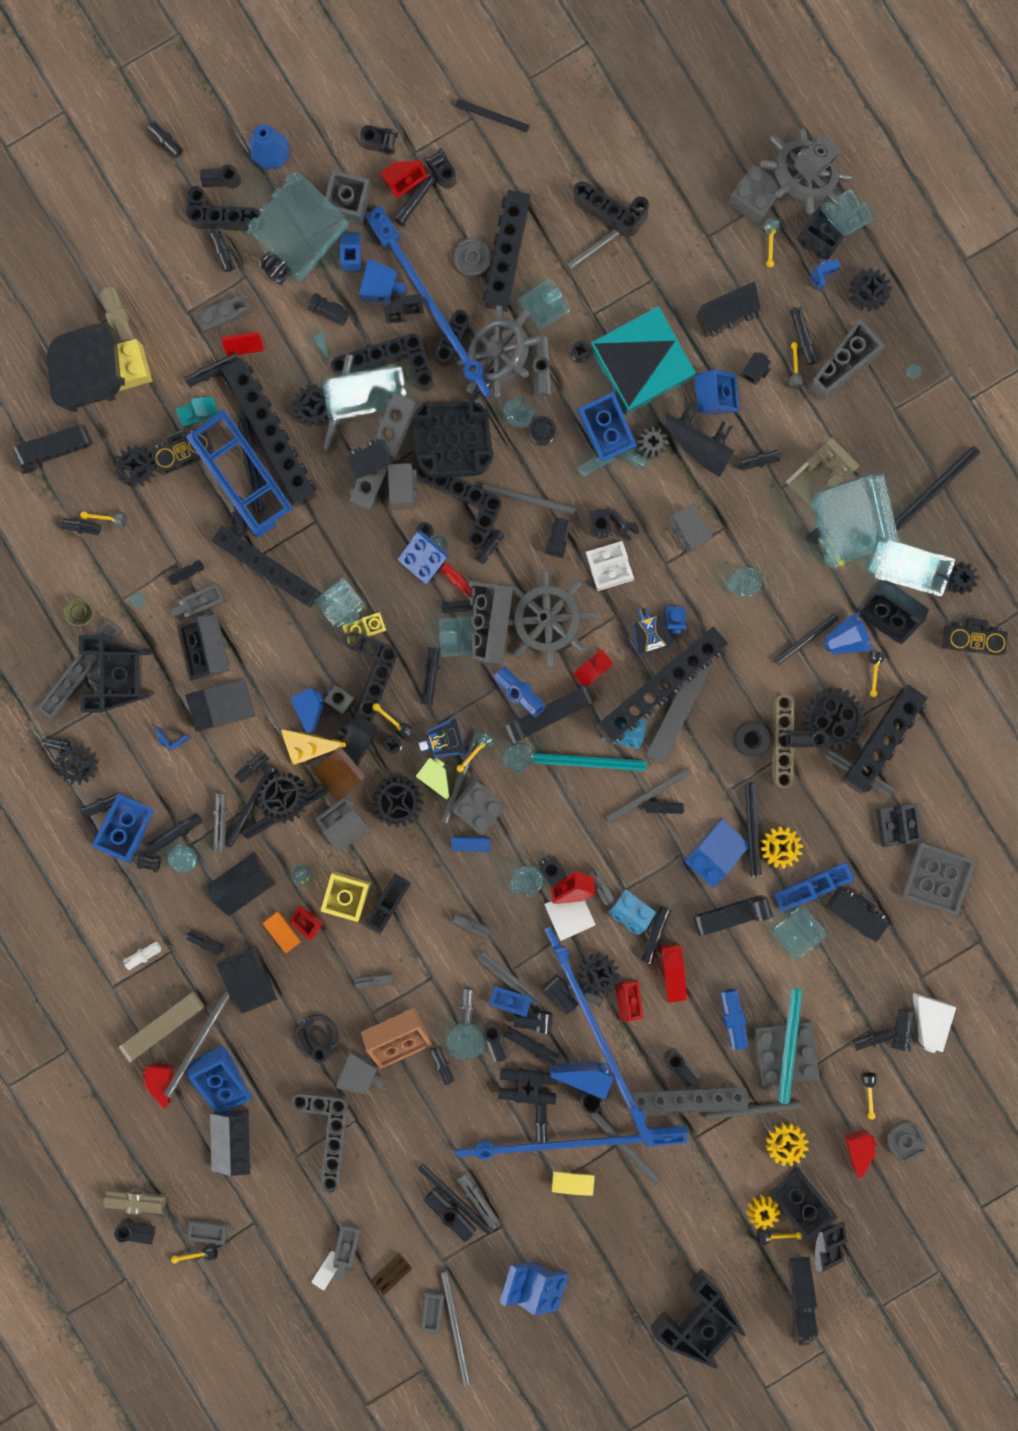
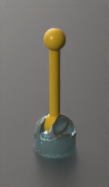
M767 219L764 221V230L769 234V256L766 263L768 268L774 266L772 261L773 235L779 230L780 220Z
M484 732L477 739L478 747L461 765L457 766L458 772L464 771V767L481 748L487 749L494 743Z

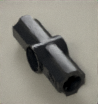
M436 1187L432 1189L423 1201L441 1218V1222L445 1226L450 1227L464 1242L468 1241L473 1236L476 1228L462 1215L458 1207L451 1203ZM450 1211L453 1212L455 1216L449 1218L445 1215V1213Z

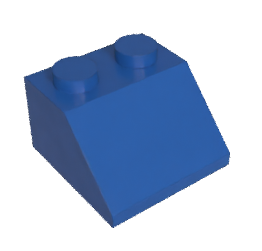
M713 369L695 375L698 413L717 415L740 412L736 374Z
M310 688L290 699L306 732L314 733L317 730L325 707L323 704L325 698L321 691Z

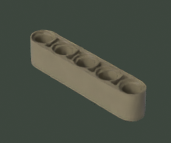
M788 694L778 695L773 700L772 780L775 786L784 789L789 788L793 784L794 747H787V744L782 747L779 744L780 737H786L788 730H794V700ZM781 698L787 700L788 704L785 708L779 705ZM781 717L787 719V725L784 728L779 724ZM782 755L787 758V763L784 766L779 763V758ZM782 774L787 777V782L784 785L779 783V777Z
M194 991L120 1045L118 1047L119 1051L128 1063L132 1062L203 1009L205 1005Z

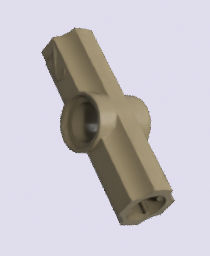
M115 287L103 289L100 295L106 309L105 315L110 327L120 336L121 343L135 339L129 324L131 322L129 315L122 305L117 289Z
M108 1189L104 1197L105 1208L122 1209L129 1214H139L142 1212L162 1214L166 1204L165 1195L149 1194L141 1189H130L128 1191Z

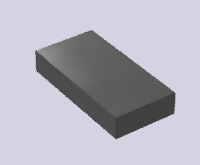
M190 1219L187 1240L225 1245L229 1223Z
M426 1290L421 1331L440 1334L445 1292Z

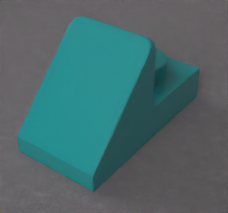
M213 397L191 399V404L176 409L184 429L204 422L218 413Z

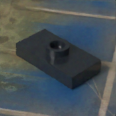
M234 506L235 512H232V521L236 523L237 535L240 538L247 537V523Z

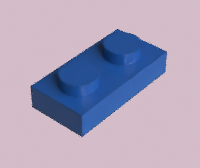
M494 987L489 1005L526 1017L532 998Z

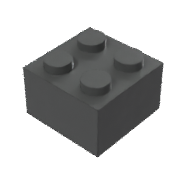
M753 164L732 193L728 204L759 225L778 199L775 196V192L781 185L778 180Z
M332 170L323 203L325 216L362 225L372 190L370 179Z
M412 464L388 465L389 500L392 509H416L415 504L419 503V494L417 488H415V484H418L416 469H413Z
M694 503L673 514L669 520L670 524H668L670 531L673 535H677L680 549L682 551L685 550L687 554L706 544L712 538Z
M474 779L452 805L451 810L479 834L483 835L507 805L478 780Z

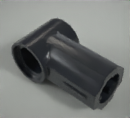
M229 164L221 168L201 169L200 172L203 188L227 186L234 189L241 183V177L237 170ZM230 174H234L231 179H227Z
M555 518L545 554L559 558L564 557L571 521Z
M815 729L788 730L786 743L787 747L823 748L828 743V736L825 732ZM818 734L819 741L815 743L814 737Z
M557 974L542 985L546 994L555 1000L566 1015L579 1005Z
M528 1011L526 1017L515 1014L513 1027L549 1034L551 1032L553 1013L548 1011Z
M496 1021L487 1022L484 1025L483 1031L494 1062L503 1061L509 1057V1053L500 1025ZM490 1028H494L497 1030V1033L489 1035L487 1031Z
M670 1049L665 1053L664 1060L668 1067L687 1087L693 1086L698 1081L700 1075L676 1049ZM672 1057H679L676 1063H670Z
M123 1219L115 1229L114 1237L121 1243L132 1241L152 1245L156 1226L135 1223L131 1219ZM121 1228H127L129 1233H123Z

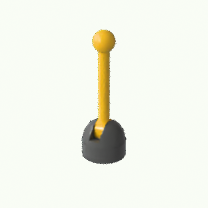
M797 342L791 344L794 359V374L789 378V388L799 389L805 386L804 377L798 373L797 348L799 345Z
M85 511L80 514L82 519L111 520L114 526L121 528L126 527L128 520L125 512H116L112 517L88 514Z

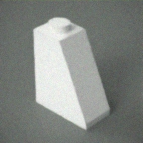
M913 993L918 1042L924 1046V1050L935 1053L936 1050L943 1052L956 1007L946 1002Z

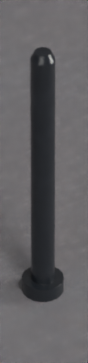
M266 763L264 775L226 841L227 847L233 846L258 801L257 798L261 796L259 791L264 790L262 784L267 785V778H271L273 773H277L278 769L273 765Z

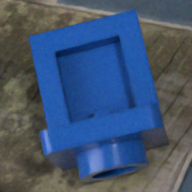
M829 259L816 266L812 272L811 279L817 290H821L826 284L825 276L835 274L840 268L838 260L831 261Z

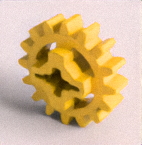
M778 826L777 831L771 828V834H764L767 839L761 840L765 844L763 847H760V850L765 851L762 857H768L767 863L771 864L774 862L773 866L776 868L779 864L783 869L786 867V864L792 867L793 860L799 861L796 856L802 855L799 848H802L803 845L798 844L801 837H794L797 832H790L788 827L784 831L781 826ZM778 835H786L782 839L776 838ZM770 843L772 844V851H771V852H770V850H769V845H770ZM792 843H793V845H794L793 851H791V844H792ZM779 844H784V851L780 850ZM781 856H787V857H788L787 859H784V860H777V859L780 858Z
M781 1122L780 1128L774 1125L775 1131L769 1130L771 1138H766V1141L769 1143L766 1145V1149L770 1151L768 1153L771 1158L774 1157L776 1163L781 1160L783 1166L786 1165V1162H789L790 1166H793V1161L800 1163L799 1157L805 1158L806 1156L803 1151H808V1147L804 1145L809 1143L807 1138H803L806 1135L804 1131H800L798 1125L793 1128L791 1122H789L788 1126ZM789 1132L795 1134L798 1137L790 1136ZM776 1151H778V1152H783V1153L785 1154V1156L780 1155V1154L777 1153Z

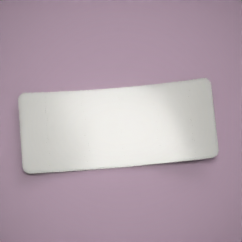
M333 1251L330 1252L312 1280V1283L322 1290H325L338 1269L333 1267L335 1256Z

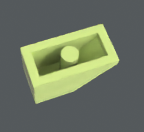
M437 757L434 760L429 758L416 777L445 799H448L450 793L447 772L443 767L445 763Z

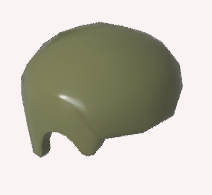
M76 598L65 605L64 618L71 626L78 628L90 624L94 616V609L87 600Z

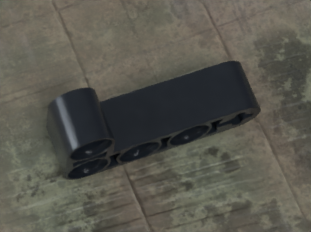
M580 181L574 186L575 204L624 236H634L648 217L649 202L643 196L636 197L626 208L587 182ZM597 202L601 203V205L596 206L594 204ZM641 207L644 208V210L639 211L637 210V208ZM615 212L617 215L611 216L610 213ZM628 222L633 223V225L627 226L625 224Z
M192 186L188 190L186 215L192 226L197 229L257 232L264 227L262 215L256 208L208 205V198L201 187ZM196 196H202L200 200H194ZM195 215H201L199 219H193ZM220 215L218 220H212L214 216ZM234 216H239L237 221H231Z
M78 425L21 443L13 447L12 450L20 472L27 474L35 471L40 463L86 449L93 445L86 426Z
M759 895L694 915L692 918L698 936H703L752 920L764 921L772 918L773 914L768 898L764 895Z

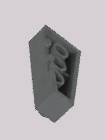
M859 318L811 384L810 389L822 402L878 358L885 348L883 342L861 318Z
M469 581L473 596L470 597V605H473V616L471 617V624L474 626V634H472L473 660L487 663H503L513 587Z

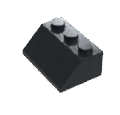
M755 281L701 305L696 318L705 338L710 335L715 337L721 334L723 329H733L739 325V322L743 320L748 322L757 317L761 308Z
M882 576L869 590L855 613H859L862 618L902 645L926 620L929 608Z
M217 615L196 617L177 625L190 681L230 671L229 660L225 651V642L222 638L221 625Z
M249 1110L211 1112V1171L229 1176L249 1175L251 1172Z

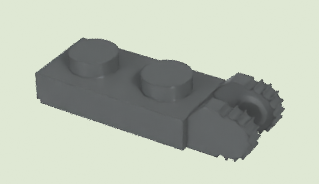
M246 295L236 296L232 300L229 299L195 313L204 333L251 312V307L248 305L237 310L234 307L244 303L247 300Z

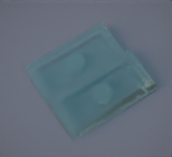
M852 189L838 196L843 201L841 207H836L831 201L821 206L822 211L831 224L844 236L851 234L874 220L866 203L860 205Z
M803 905L772 929V934L796 961L811 951L828 935Z

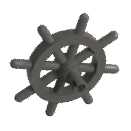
M498 305L495 308V320L487 323L480 330L474 326L468 328L469 333L474 336L468 356L471 361H478L480 364L481 360L487 359L482 366V378L486 384L493 385V396L495 398H499L501 395L502 383L507 382L517 373L524 378H527L529 372L522 366L527 358L529 346L539 344L541 338L540 336L528 338L525 330L521 327L530 315L528 309H524L514 322L503 318V308ZM508 330V332L502 339V331ZM495 335V339L491 341L490 338ZM516 336V342L509 344L512 338ZM484 346H486L487 350L482 352ZM461 358L458 359L456 364L458 366H464V363L461 360ZM494 364V373H487ZM501 364H506V366L501 369ZM470 382L466 388L467 392L472 393L478 385L476 382Z
M544 569L541 571V587L532 589L524 594L516 586H511L513 587L512 593L520 602L515 611V618H509L508 626L515 625L520 638L523 640V643L514 652L515 657L519 658L530 646L536 650L546 652L547 667L552 669L555 665L554 651L564 648L569 643L581 653L586 651V647L575 636L580 627V620L595 619L597 613L594 611H579L578 605L572 596L582 584L580 580H576L567 591H564L558 587L549 586L548 571ZM550 594L560 597V599L552 607V609L550 604ZM542 595L543 609L532 600ZM567 603L571 613L557 614ZM529 607L537 616L524 617L526 608ZM571 621L569 631L558 622ZM526 624H538L530 634L527 633L524 626ZM552 628L563 637L554 643ZM545 629V643L535 641L538 635Z

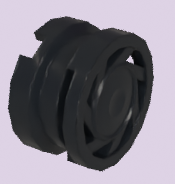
M539 416L531 422L529 436L534 444L545 446L555 437L556 427L550 418Z

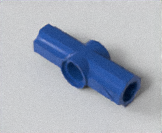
M506 667L501 668L495 674V681L507 692L510 701L518 702L533 717H537L544 710L545 704L532 692L529 683L521 682Z
M726 989L721 991V998L724 1008L723 1019L725 1027L728 1029L730 1046L732 1050L745 1049L748 1047L745 1031L746 1020L743 1009L740 1006L739 993L737 989Z

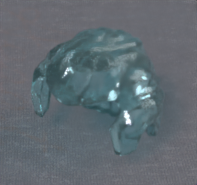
M520 395L508 400L503 407V412L509 424L525 428L532 422L531 418L535 412L531 405L522 404L524 398Z
M739 567L734 570L732 577L726 581V589L738 594L741 599H746L759 591L762 585L761 575L755 569Z
M525 743L510 745L503 756L505 767L510 768L509 766H511L513 772L518 774L525 770L528 763L530 766H533L535 762L530 746Z
M531 866L519 867L513 871V878L509 888L511 893H524L529 898L540 890L544 878L538 868Z

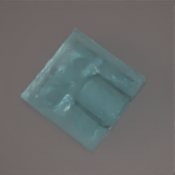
M550 278L518 299L522 309L530 311L529 318L539 332H542L571 311L562 291L557 285L553 284Z
M342 578L314 600L335 629L343 623L350 625L356 622L359 618L358 612L366 606L345 578Z
M471 617L439 619L441 657L473 655L472 634H474V626L471 624Z

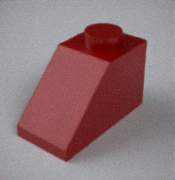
M420 160L394 162L379 173L386 188L396 198H399L428 177Z
M577 871L551 887L552 903L581 902L595 895L594 877Z
M151 1063L143 1073L145 1088L162 1108H167L171 1104V1098L165 1096L164 1093L173 1079L174 1065Z
M867 1130L844 1135L853 1171L859 1179L863 1178L876 1155L874 1148L877 1146L876 1140Z

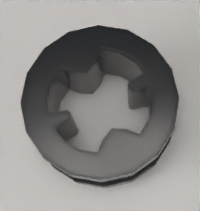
M428 522L420 523L416 528V532L427 526L430 533H427L426 536L431 539L434 534L432 525Z

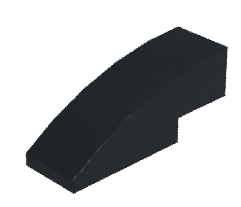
M395 873L363 926L380 936L411 883Z

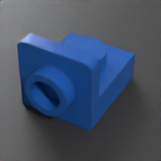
M665 607V626L667 630H670V634H681V630H686L685 607Z

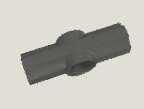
M540 336L541 342L531 346L534 397L551 396L548 337ZM543 363L546 369L538 370L536 365Z

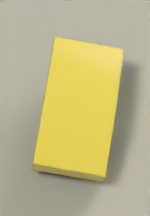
M380 612L342 626L344 633L350 631L357 632L367 637L386 631ZM350 635L347 638L348 644L356 642L354 635Z
M553 1171L552 1192L593 1196L595 1176L592 1174Z

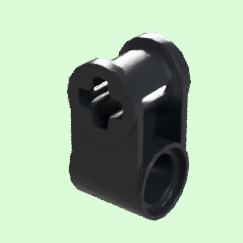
M366 125L361 129V143L365 149L388 155L395 153L394 144L395 139L398 137L397 131ZM368 135L374 137L372 140L365 139Z
M439 148L438 152L431 157L424 158L428 168L443 188L450 189L455 186V169L442 148ZM446 174L452 175L450 178H443Z

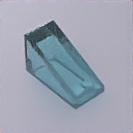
M322 330L312 338L327 360H329L325 330Z

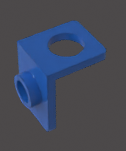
M162 728L154 729L159 735L158 740L161 745L167 746L169 750H175L191 738L190 735H185L173 744Z

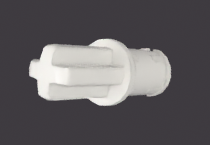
M154 942L144 949H138L137 953L123 960V963L127 962L125 967L131 970L142 962L146 963L149 958L161 952V946L158 942Z

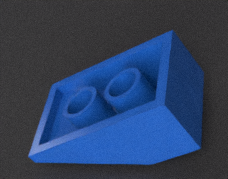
M614 392L576 409L601 462L637 446Z
M118 794L92 847L131 864L141 845L154 809Z
M722 818L684 857L683 861L708 885L714 888L749 847L748 842Z
M223 1045L194 1059L188 1067V1078L214 1112L229 1111L252 1099L233 1058Z
M594 1061L551 1064L549 1067L550 1077L604 1100L614 1079L608 1064L602 1061L598 1063Z

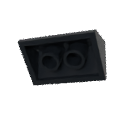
M254 852L207 886L214 904L226 915L230 916L271 888L276 882Z

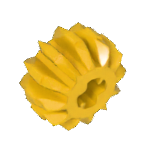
M760 1195V1200L753 1197L754 1204L748 1203L750 1209L746 1211L747 1215L750 1216L749 1222L754 1223L757 1229L762 1226L763 1230H766L767 1225L773 1228L772 1222L779 1221L777 1217L780 1214L779 1209H777L778 1204L776 1201L772 1202L770 1196L765 1199L763 1195Z

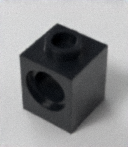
M609 509L589 512L592 537L596 536L597 539L608 538V535L612 533ZM602 520L605 522L606 527L598 529L595 522Z
M548 855L539 861L540 865L538 868L551 887L567 877L554 856L550 858ZM555 865L557 867L556 873L553 875L546 872L547 866Z

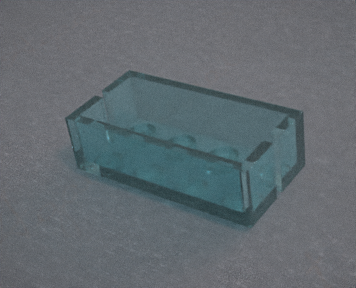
M398 365L321 378L324 396L328 397L325 400L328 418L333 420L387 410L386 402L390 395L399 393L406 396L405 388L395 386V383L404 384L402 367Z
M878 536L872 553L875 555L874 557L870 556L864 573L874 578L942 597L948 580L936 575V573L939 572L950 576L956 560L946 555Z

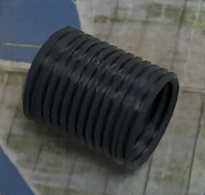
M582 1090L580 1100L583 1109L588 1113H597L602 1108V1098L599 1097L595 1105H587L584 1103V1099L590 1093Z

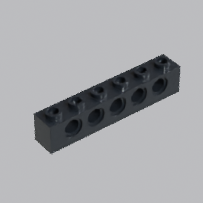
M508 190L507 197L503 196L501 208H504L503 215H499L498 219L500 231L499 234H495L494 238L496 251L491 253L490 264H493L492 271L488 270L486 278L489 286L488 290L484 289L482 301H485V308L495 310L496 306L500 305L504 312H508L531 194ZM511 211H516L518 215L512 217L509 215V213ZM513 230L515 233L513 235H507L505 231ZM504 248H508L511 250V252L508 254H504L501 252V250ZM503 266L507 268V271L501 273L497 269ZM496 285H501L503 290L495 291L493 288Z
M223 525L211 540L309 608H311L321 593Z
M910 685L902 687L841 781L859 794L866 793V791L869 792L875 784L873 781L876 776H880L884 771L885 762L894 756V749L897 744L900 745L905 739L906 735L904 734L907 729H910L915 724L916 720L914 718L916 715L920 714L926 707L925 702L928 697ZM905 704L909 707L908 714L903 709ZM894 720L899 723L898 729H895L893 726ZM884 735L889 739L888 745L883 743ZM874 751L877 752L879 756L877 761H875L872 757V753ZM863 767H866L868 770L867 777L862 774Z

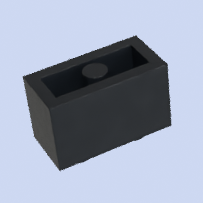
M378 438L367 443L368 447L364 449L358 447L350 451L351 455L346 457L356 479H360L394 462V458L385 440L378 441Z

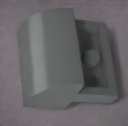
M344 797L315 819L323 830V834L339 852L370 830V827L348 797Z

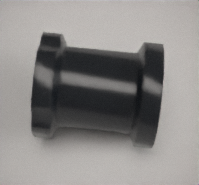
M578 341L573 345L571 357L574 362L582 363L587 360L589 353L587 343ZM579 349L583 350L581 355H578Z
M391 736L385 740L384 748L389 753H397L402 749L403 743L400 738ZM394 739L398 747L391 750V746L388 744L393 742Z
M141 853L138 858L137 869L144 868L158 873L162 857H153L146 855V853Z

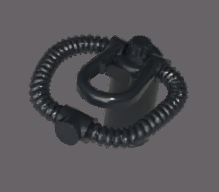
M322 1014L303 1018L294 1033L301 1053L317 1063H322L329 1059L339 1042L337 1026L330 1018ZM316 1020H323L333 1030V1042H330L323 1028L314 1027L308 1032V1041L314 1048L313 1052L310 1053L302 1044L301 1030L310 1026ZM314 1031H320L323 1039L326 1041L319 1047L316 1045L317 1042H314L312 1039Z

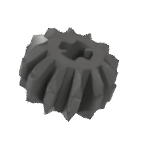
M654 426L651 427L650 431L645 428L643 430L644 434L639 433L638 435L640 440L636 442V445L641 446L638 452L645 451L644 458L650 454L651 460H654L655 454L658 458H661V452H667L665 446L669 445V441L664 439L668 435H661V428L657 432H655ZM651 439L656 443L654 447L649 443Z

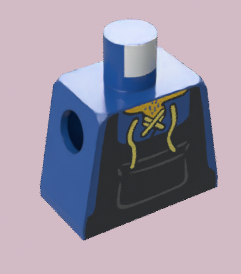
M453 718L428 730L429 739L419 741L421 752L433 750L434 757L466 753L457 718Z

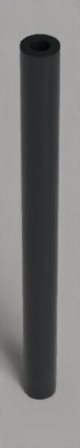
M424 1164L418 1168L428 1180L487 1235L492 1233L493 1229Z

